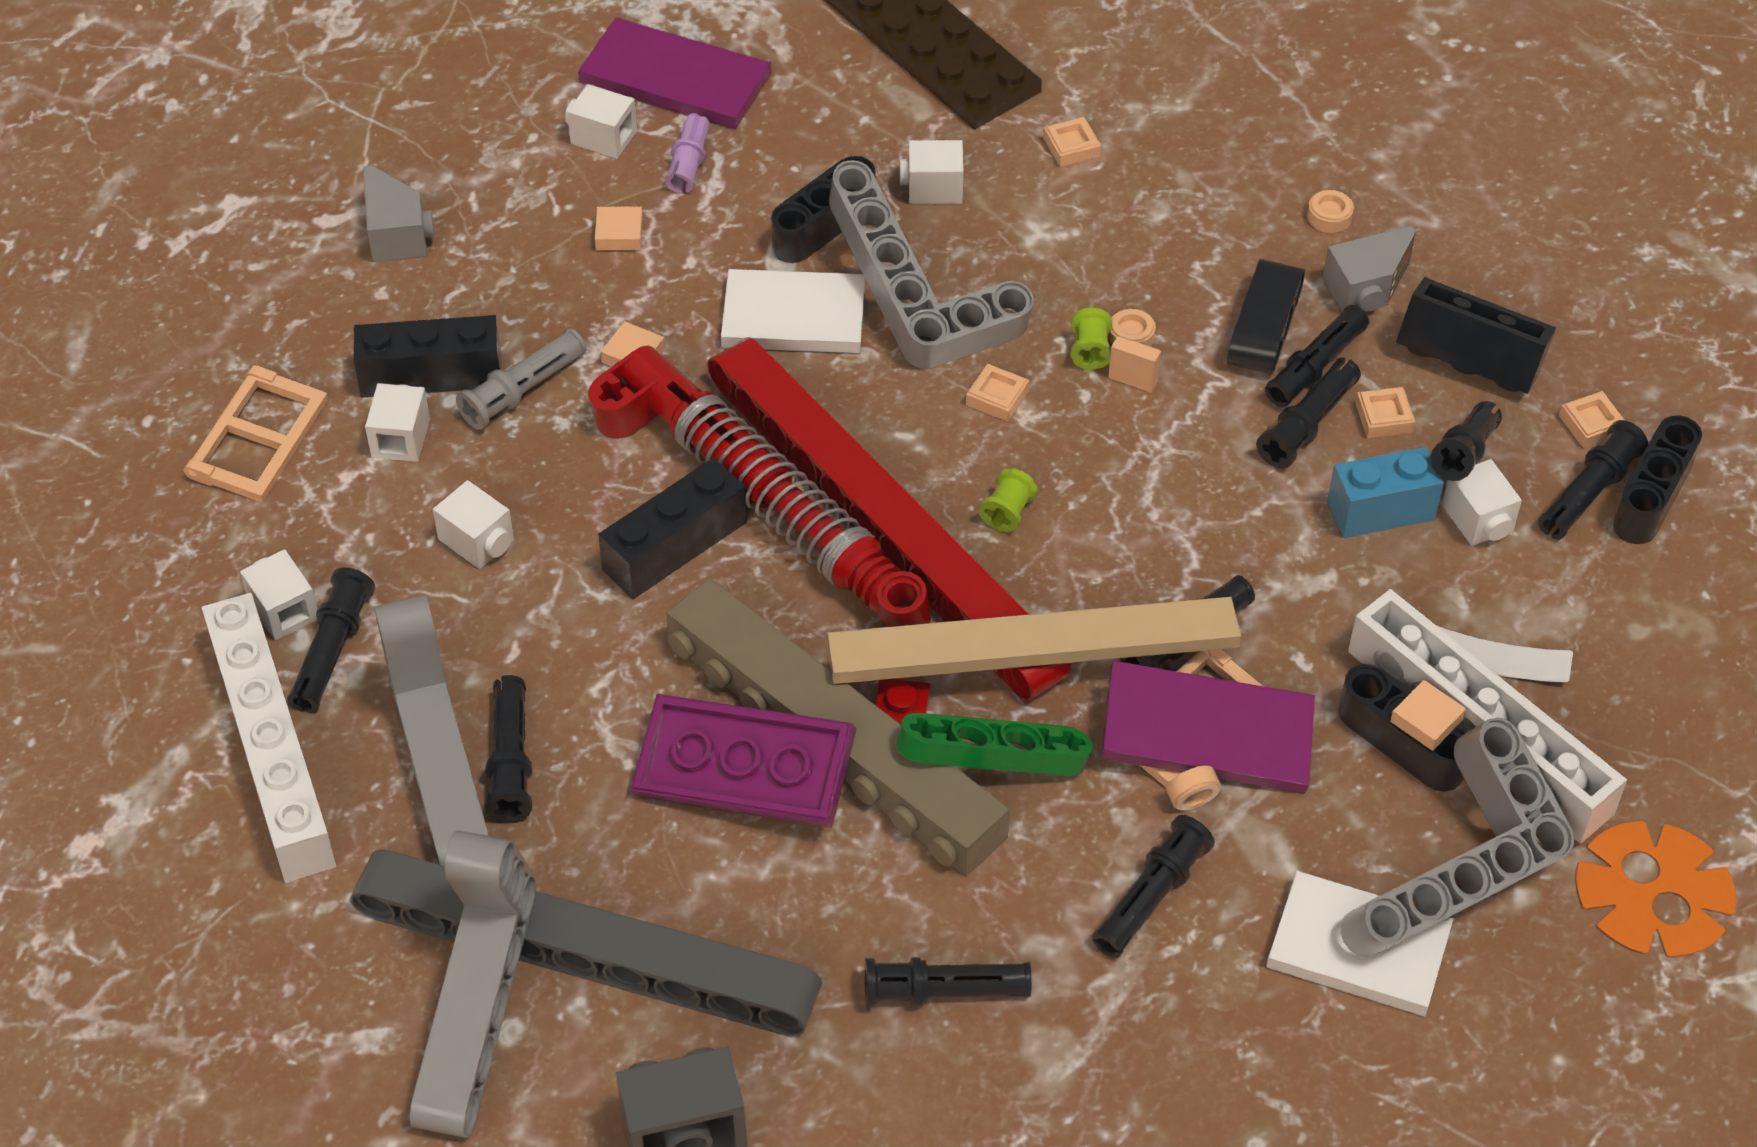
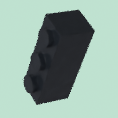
M1424 277L1411 296L1395 343L1406 346L1415 355L1434 357L1447 362L1461 373L1478 374L1493 380L1502 389L1513 392L1521 391L1528 394L1539 376L1557 327Z
M496 315L354 325L353 361L361 398L374 397L378 383L424 387L425 393L473 390L487 381V375L490 372L502 369V352Z
M713 457L598 533L602 571L632 599H635L747 523L745 485Z

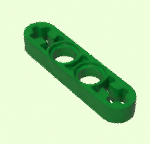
M911 713L906 715L901 722L895 739V747L903 757L921 764L1074 776L1082 773L1093 750V743L1090 738L1082 731L1069 726L928 713ZM962 739L970 740L979 746L971 745ZM1010 743L1018 744L1026 748L1027 750L1019 749Z

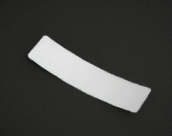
M1439 627L1499 676L1545 682H1568L1570 679L1573 651L1539 649L1508 645L1475 638Z

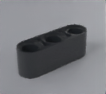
M850 156L840 160L772 211V250L779 260L787 263L801 262L842 233L829 205L833 172L844 161L854 160L867 165L875 176L874 164L869 159L860 156ZM845 189L847 191L856 192V190L854 189Z
M1259 259L1231 338L1227 364L1271 375L1274 374L1300 298L1305 269Z
M1675 415L1663 419L1624 487L1613 523L1615 533L1624 541L1632 544H1645L1652 541L1686 481L1702 438L1701 427L1689 417Z
M1361 664L1351 668L1345 675L1338 710L1340 719L1344 724L1426 786L1443 792L1459 787L1465 778L1456 763L1454 745L1457 739L1465 734L1466 731L1457 725L1432 751L1390 722L1393 710L1412 691L1375 665Z

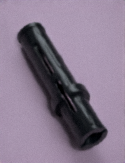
M1356 305L1347 306L1303 351L1294 352L1287 359L1286 367L1266 384L1265 393L1268 399L1274 405L1284 408L1306 386H1314L1322 377V370L1361 332L1368 328L1369 318L1365 311Z

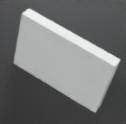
M728 269L721 347L729 348L750 337L757 341L765 350L861 353L865 277L863 274Z
M1297 871L1266 968L1425 1017L1454 918L1448 917L1375 955L1368 957L1359 956L1350 951L1344 944L1341 936V923L1344 916L1350 911L1379 897V895ZM1416 907V909L1421 913V908ZM1370 918L1372 928L1380 935L1378 925Z

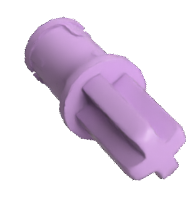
M697 113L688 115L679 140L672 144L671 155L673 159L665 183L670 190L676 193H683L684 187L687 193L693 189L697 168L705 160L706 152L703 146L710 123L706 117H700Z

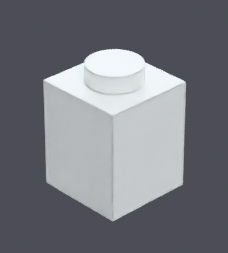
M587 84L577 99L570 101L566 109L565 121L569 125L570 143L618 159L637 132L635 99Z
M909 140V159H900V186H909V204L963 203L962 140Z
M377 384L365 425L371 458L419 461L430 421L424 387H413L403 384Z
M1489 459L1475 464L1468 477L1460 481L1447 480L1442 506L1469 544L1474 546L1488 540H1500L1514 531L1522 500L1493 460Z
M469 480L433 508L438 540L479 570L494 557H499L505 553L514 541L510 510Z
M285 549L268 558H262L240 571L246 594L252 593L259 618L275 641L317 621V605L313 589Z

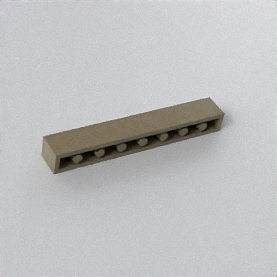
M710 577L666 612L667 640L672 650L684 660L690 659L701 667L714 685L719 688L726 687L739 697L744 707L853 723L857 730L844 781L851 786L855 795L867 805L874 804L888 815L893 825L901 833L907 836L913 835L926 845L932 856L940 864L946 867L952 866L966 877L1008 838L1010 809L955 766L921 764L903 757L895 747V739L900 728L898 722L847 683L833 684L832 672Z

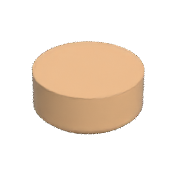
M1335 190L1320 191L1313 195L1309 201L1307 218L1309 223L1319 231L1325 233L1342 232L1352 222L1354 204L1342 192Z
M1138 309L1121 310L1112 317V330L1108 335L1109 342L1113 345L1117 336H1121L1151 347L1155 339V321L1149 314Z
M1199 766L1189 769L1172 779L1166 787V792L1175 809L1191 810L1215 798L1221 789V783L1213 767Z

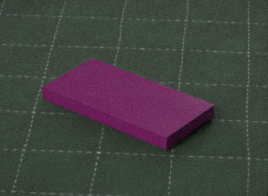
M615 17L578 70L579 82L586 85L590 84L687 115L697 113L700 117H706L710 122L736 129L770 77L771 62Z
M1113 661L1109 673L1100 759L1182 773L1199 766H1211L1218 779L1306 793L1310 782L1315 695Z
M656 694L630 791L637 797L832 828L857 729L853 723Z

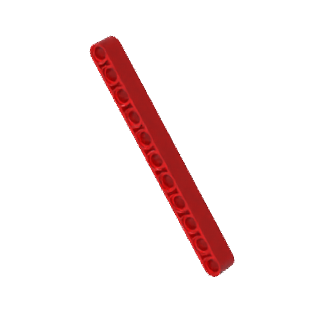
M747 337L708 359V372L720 392L790 463L795 464L798 471L805 473L808 480L815 482L819 490L825 491L829 499L835 500L839 508L846 510L849 517L857 520L860 527L866 528L868 532H871L881 544V552L885 557H888L901 571L912 572L921 577L926 584L929 606L945 622L1029 615L757 341ZM849 522V524L854 528V524ZM1061 663L994 669L993 671L1018 697L1024 701H1031L1068 677L1071 673V664Z

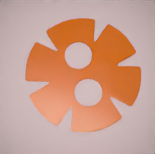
M1634 821L1619 824L1603 831L1587 845L1588 849L1611 867L1579 861L1576 871V885L1579 898L1585 909L1616 906L1597 923V927L1619 944L1634 951L1647 954L1654 932L1657 929L1666 955L1668 957H1677L1693 954L1711 946L1726 932L1722 925L1703 912L1702 909L1734 915L1736 908L1734 882L1726 867L1696 870L1698 866L1714 853V850L1695 835L1679 827L1664 824L1658 844L1654 847L1646 823L1644 821ZM1632 852H1644L1651 855L1659 864L1660 872L1658 877L1649 883H1638L1631 880L1622 869L1624 857ZM1666 892L1680 895L1690 906L1689 918L1684 923L1677 925L1661 921L1656 917L1652 909L1655 897Z

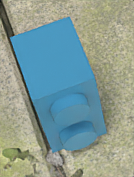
M1427 447L1334 464L1327 503L1343 538L1435 520L1444 483L1431 465V455Z

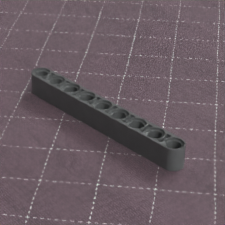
M383 849L376 850L371 854L350 897L353 907L369 918L455 942L464 904L446 880L444 865ZM535 891L534 903L519 961L791 1037L800 1036L804 1033L822 986L821 978L814 971L800 964Z

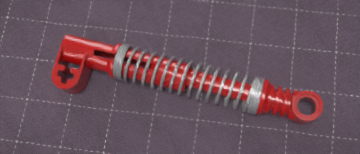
M648 345L637 348L591 383L588 390L589 401L596 426L603 435L615 439L627 437L658 415L670 426V433L677 443L687 450L688 453L696 454L695 457L698 462L706 463L714 457L744 484L747 507L755 508L758 517H766L767 525L776 527L778 535L786 536V541L789 545H796L798 554H807L806 559L808 563L817 564L819 573H822L831 584H834L839 589H849L866 606H869L881 619L882 627L930 623L931 618L926 584L921 577L912 572L901 571L888 557L884 556L881 552V544L871 532H868L866 528L860 527L856 519L849 517L846 510L839 508L835 500L829 499L825 491L819 490L815 482L808 480L805 473L798 471L795 464L788 462L786 457L778 453L773 445L768 444L763 436L758 435L756 430L748 426L744 419L739 418L734 410L729 409L722 399L712 392H702L656 349ZM793 475H795L794 483H792ZM798 476L802 477L804 481H798ZM805 484L804 492H802L797 486ZM808 485L812 486L814 490L808 491ZM815 493L814 502L807 495ZM819 494L822 495L824 499L818 500ZM825 503L824 511L818 506V504ZM829 504H832L834 509H829ZM759 507H760V508H767V507H768V509H767V511H766V514L761 513L760 510H759ZM835 512L834 520L828 515L829 513ZM777 513L779 515L777 522H771L769 516ZM839 513H842L845 518L839 519ZM846 521L845 529L838 523ZM787 522L789 524L787 532H782L779 526ZM849 522L853 523L855 527L849 528ZM797 531L800 534L797 541H791L790 534ZM807 540L810 543L808 550H801L800 544ZM818 550L820 552L818 559L812 560L810 554ZM902 604H910L908 607H897Z

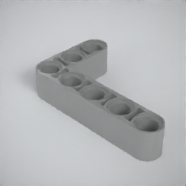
M854 160L844 161L835 168L829 197L830 209L908 363L917 368H933L1015 340L1024 334L1034 302L1033 294L1026 285L1017 281H1006L938 303L870 168L864 163ZM845 189H854L856 190V192L847 191ZM863 225L874 226L875 228L870 229L864 227ZM881 262H890L894 266L884 265ZM899 299H908L913 301L914 303H904ZM1004 308L1013 309V310H1015L1017 313H1010V312H1007V311H1005V310H1003V309H1004ZM963 322L971 323V324L975 325L976 327H966V326L962 325L961 323H963ZM925 336L931 338L934 341L926 342L922 341L918 337Z
M423 594L374 606L397 710L438 863L445 866L447 847L456 830L489 835L446 686L427 596Z
M1498 717L1488 719L1459 737L1454 745L1456 763L1496 837L1350 911L1344 916L1341 923V936L1344 944L1350 951L1364 957L1375 955L1547 867L1571 852L1574 845V834L1571 826L1519 731L1511 722ZM1485 743L1489 747L1490 752L1487 750ZM1511 791L1515 794L1516 800L1512 796ZM1536 837H1537V838L1539 839V841L1541 842L1542 848H1541V846L1538 844ZM1495 856H1496V857L1499 859V861L1501 862V865H1502L1503 870H1502V869L1500 868V866L1497 864V861H1496ZM1454 877L1460 882L1462 891L1456 885ZM1413 898L1420 904L1421 913L1416 909ZM1370 918L1378 925L1380 935L1372 928Z
M456 830L447 847L444 870L446 880L464 904L415 1086L410 1108V1124L413 1128L469 1138L475 1128L528 927L535 898L536 879L514 841Z

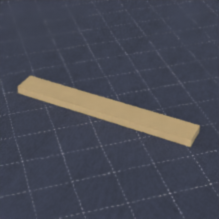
M1231 597L827 632L833 684L1238 648L1241 641V633Z

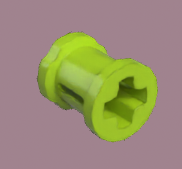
M1092 307L1081 309L1072 316L1071 331L1075 335V343L1071 347L1070 356L1077 367L1094 370L1104 368L1110 363L1111 348L1108 343V335L1112 330V317L1108 312Z
M1016 468L1003 469L996 478L997 488L992 496L985 498L981 502L978 509L981 519L992 529L1000 532L1010 533L1015 531L1021 522L1020 512L1025 504L1031 503L1038 494V486L1034 483L1032 477Z

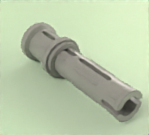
M567 329L562 335L533 352L508 370H493L487 375V381L471 391L466 389L457 394L456 404L461 415L473 428L477 430L485 428L489 424V419L503 409L511 410L517 407L523 393L550 377L579 356L581 357L586 354L587 348L583 338L574 329Z

